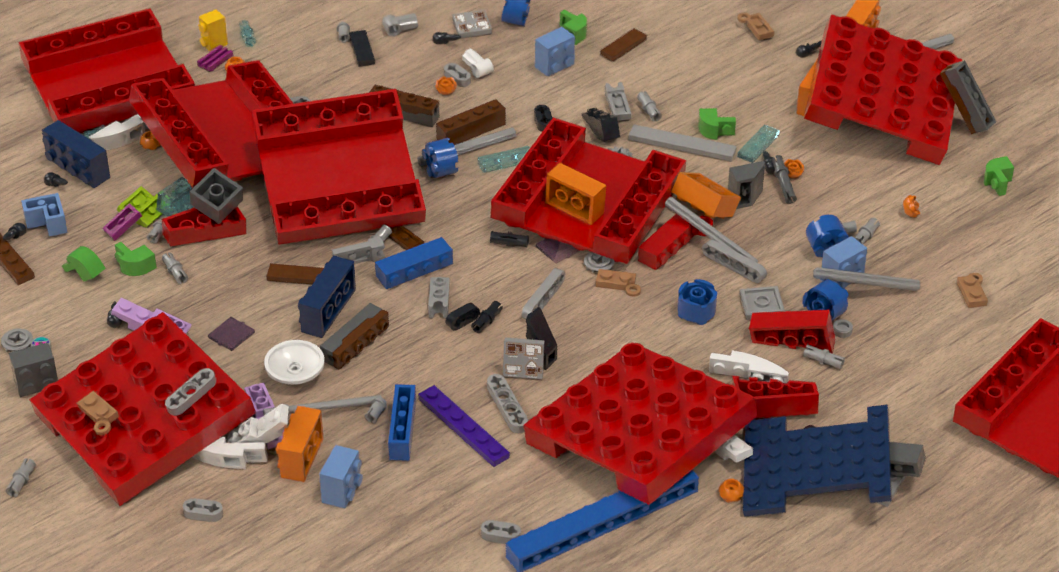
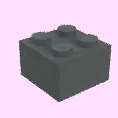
M215 168L190 191V205L218 224L243 201V187Z
M48 343L9 353L14 382L20 397L41 392L48 384L58 381L54 357Z

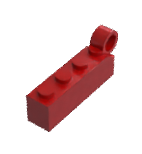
M675 214L638 247V262L657 270L660 266L666 264L667 260L675 255L681 247L687 245L692 237L706 235L678 214ZM699 216L713 227V220L710 217Z

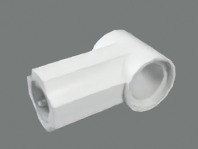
M472 49L466 50L465 54L462 55L463 61L471 68L475 78L493 73L494 68L490 59H483Z

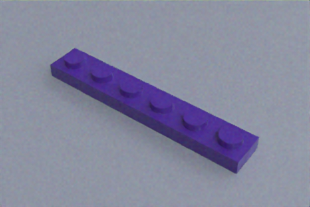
M435 385L418 394V400L490 465L495 467L510 458V452Z

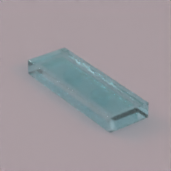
M764 124L738 151L737 157L754 163L763 151L779 136L780 130Z
M525 146L478 157V164L483 173L516 166L530 148Z

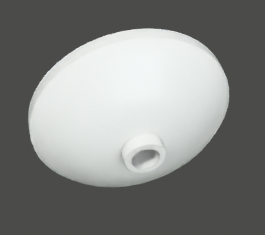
M304 340L285 341L275 345L268 351L264 360L265 370L272 379L280 383L289 385L306 383L321 373L324 367V355L321 349L311 342Z

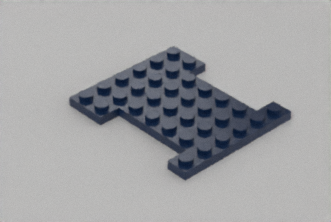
M888 404L867 407V422L787 431V419L785 416L752 420L745 426V443L752 447L753 455L744 459V517L786 513V497L862 488H869L870 503L892 501Z

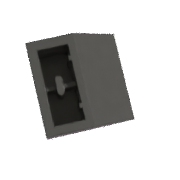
M764 161L729 168L728 190L741 197L736 209L753 206L763 192Z

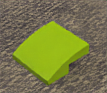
M141 186L117 207V211L120 212L130 203L142 215L135 223L147 228L168 210L171 205L158 194L153 196Z

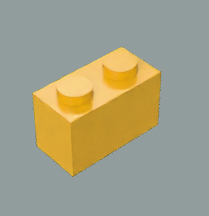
M217 9L200 15L198 28L201 33V45L209 51H212L219 45L223 47L228 45L225 17Z

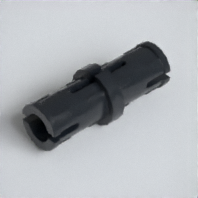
M491 231L490 243L506 244L509 247L511 245L528 247L529 235H517L509 231L508 233Z
M493 301L487 309L481 311L480 316L471 324L472 328L477 325L473 331L481 333L489 323L491 324L495 320L494 317L503 309V306H500V302Z

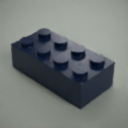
M59 120L42 129L45 157L49 161H52L61 169L66 170L72 176L77 177L93 188L111 178L106 149Z
M333 255L330 261L326 262L322 272L316 276L315 282L312 286L308 287L307 293L298 302L300 312L299 323L301 324L302 333L319 338L324 337L356 291L354 261Z

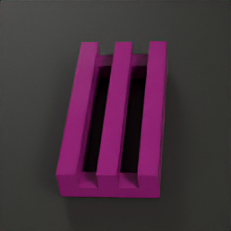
M219 45L199 59L197 64L199 67L211 72L232 57L233 50L228 51V48H223L222 45Z
M129 203L102 229L116 241L142 215Z

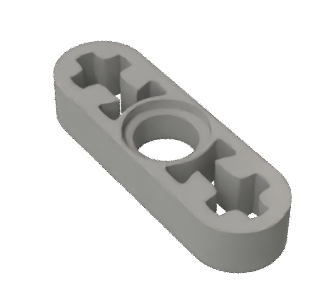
M208 368L200 370L170 395L165 402L168 412L171 415H180L216 384L213 370ZM196 389L193 394H186L188 390Z

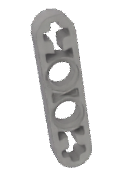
M713 239L707 241L702 246L705 256L755 283L761 282L767 276V271L761 264Z
M558 268L552 270L525 304L522 310L523 319H526L527 315L537 307H540L541 310L545 307L563 284L566 275L565 271Z
M500 374L490 375L487 379V389L512 432L523 433V425L528 422L527 416L505 378ZM500 395H507L508 398H506V399H501V398H499V396H500ZM514 408L516 411L508 412L506 409Z

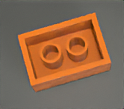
M561 163L547 174L545 203L591 225L604 214L605 184Z
M679 172L671 191L677 195V199L691 203L690 206L692 208L704 211V214L710 218L719 217L724 219L725 217H733L741 199L737 194L701 173Z
M297 406L295 413L291 414L288 428L285 427L283 439L281 442H278L276 447V454L279 455L277 467L280 469L281 478L305 482L324 439L321 410Z

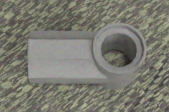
M415 13L398 17L387 15L382 20V24L389 36H397L401 31L418 27Z

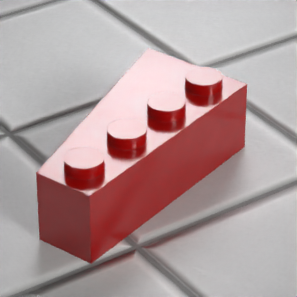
M237 206L218 224L194 207L163 218L162 234L170 247L246 235V218Z
M829 310L752 313L749 325L752 343L777 347L779 344H782L790 349H796V347L806 348L807 345L821 350L827 349L833 354L835 334Z
M732 376V385L755 397L756 418L818 414L819 392L816 382L789 380L788 383H782L778 379H770L769 382L758 381L756 377H749V380L739 379L740 376Z

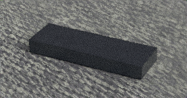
M366 30L349 32L358 67L374 65L375 58Z

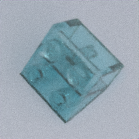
M181 177L158 192L156 210L169 217L194 208L190 205V191L193 188L184 177Z

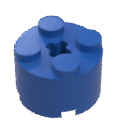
M505 0L502 21L525 27L527 19L525 16H528L530 6L527 3H530L531 0Z
M449 138L428 142L425 145V149L421 150L422 157L427 162L426 170L429 177L438 178L458 172L459 167L455 168V163L458 162L457 151L453 142H448Z
M822 215L816 222L814 220L810 222L806 228L807 239L817 257L823 258V251L849 238L841 221L835 215Z
M696 279L692 283L684 282L678 291V316L687 321L696 322L699 325L706 324L708 320L714 317L717 305V291H715L714 285L701 279Z
M825 279L805 292L803 306L808 311L829 310L831 320L833 321L847 310L849 294L846 289L836 282Z

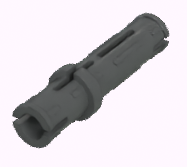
M776 155L777 162L774 157L771 159L775 168L774 174L779 180L785 202L792 204L791 198L795 202L797 197L788 176L789 170L785 167L783 157Z

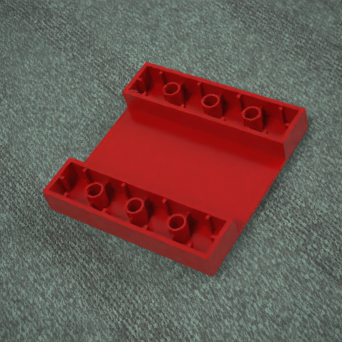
M151 8L18 42L21 59L53 122L59 120L80 134L87 129L98 126L107 127L115 121L119 122L120 120L137 115L138 113L129 102L131 84L164 78L173 90L195 86V82L185 65H177L164 43L161 25Z
M831 14L824 29L804 119L835 130L839 129L843 118L908 140L906 154L940 165L948 150L955 102L940 72L948 65L961 62L963 59L956 57L955 54L947 50L937 51L926 47L918 40H905L891 35L883 28L873 29L859 24L851 17H839Z
M259 60L229 65L227 67L226 80L173 90L164 78L131 84L129 96L130 104L192 188L213 168L233 181H240L244 177L263 174L252 123V110L294 104Z
M396 89L252 110V123L278 245L380 229L382 225L395 227L425 222L426 208L419 179H415L403 131V114Z
M553 117L491 200L490 218L502 221L509 227H519L537 233L545 239H555L572 245L577 250H587L611 258L614 262L628 264L665 208V202L669 197L673 196L674 193L671 191L679 172H685L686 160L656 150H652L645 161L587 143L585 142V127ZM559 163L606 185L604 214L592 225L545 203L547 174Z
M164 312L156 317L149 318L142 326L127 336L114 341L110 347L90 360L80 363L75 370L55 383L48 384L40 393L29 399L39 419L56 437L61 435L93 470L98 483L119 506L256 413L251 397ZM206 368L213 370L216 384L182 414L171 415L165 405L166 399L200 370ZM190 389L186 394H193L196 389ZM92 391L98 394L119 414V417L110 423L111 430L105 435L95 433L94 425L96 422L79 409L77 402Z
M1040 318L955 404L953 422L968 429L972 434L981 436L1002 447L1006 452L1017 455L1032 463L1043 472L1058 478L1059 327Z
M631 342L624 345L621 351L608 361L595 367L594 371L579 383L570 386L566 393L553 403L541 408L539 413L523 426L526 444L554 458H558L567 450L576 453L614 472L618 490L650 505L756 418L757 411L755 397L737 389L734 385L725 384L705 375L700 370H694L682 365L671 357L662 356L644 348L642 344Z

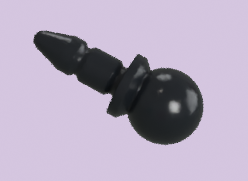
M436 32L432 36V41L435 44H447L449 41L460 39L461 36L458 34H448L447 32Z
M822 41L811 45L807 43L806 45L798 46L796 55L804 58L809 54H813L812 50L819 49Z
M763 151L765 170L769 174H774L775 168L771 161L772 157L767 151Z
M49 172L44 176V183L48 186L57 187L68 184L66 179L53 172Z
M15 223L4 234L3 240L17 239L26 233V226L23 223Z
M116 301L112 303L106 320L107 324L112 328H117L122 323L121 319L111 315L112 309L117 304Z

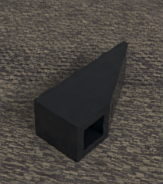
M597 108L587 109V112L582 113V117L599 140L608 141L620 138L617 116Z
M537 307L526 317V338L544 340L543 369L547 370L557 360V343L541 308Z

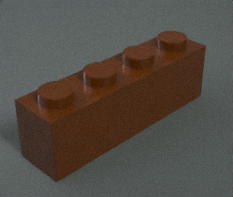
M495 99L437 122L436 140L449 138L448 142H453L456 145L506 125V108Z

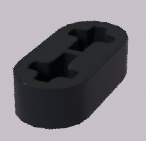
M537 105L534 108V119L540 131H543L552 119L550 108L546 105Z
M467 303L449 313L445 323L452 330L456 331L475 321L480 315V309L473 303Z

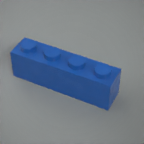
M442 237L376 261V277L386 289L452 265L453 249Z
M395 384L388 440L389 460H410L416 409V385Z

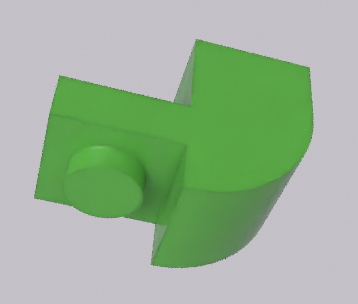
M565 9L560 12V26L575 36V45L579 44L587 37L586 16L582 13L576 16Z
M699 108V131L704 137L718 140V135H735L736 117H718L717 108Z
M1007 156L992 159L986 164L984 185H991L999 196L1006 195L1008 182H1011L1013 178L1014 166Z
M122 242L115 244V258L120 263V269L123 274L141 276L157 268L155 254L145 245L131 251Z
M80 246L70 253L66 258L67 262L62 265L65 272L75 269L83 282L93 279L106 269L99 257L85 246Z

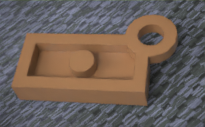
M748 13L738 14V21L747 23L748 28L758 40L774 37V30L760 13L752 15Z
M598 270L596 287L625 290L626 294L632 297L638 296L641 293V287L635 284L636 273Z
M970 273L968 276L957 277V285L968 308L987 306L988 299L980 285L983 282V277L979 273Z
M94 391L77 402L79 409L96 422L94 431L98 435L107 434L111 430L110 423L119 417L118 412Z

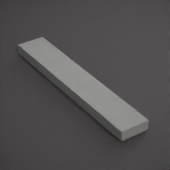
M633 125L628 139L732 162L737 148L734 145L639 125Z

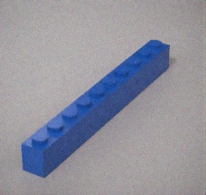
M691 470L650 505L619 490L617 493L604 497L597 502L586 505L577 511L568 513L555 521L548 522L546 525L506 542V558L517 572H524L698 492L699 477Z

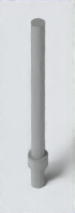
M381 395L291 405L288 408V416L295 413L297 406L326 410L372 404L373 399L381 397ZM276 407L263 409V416Z

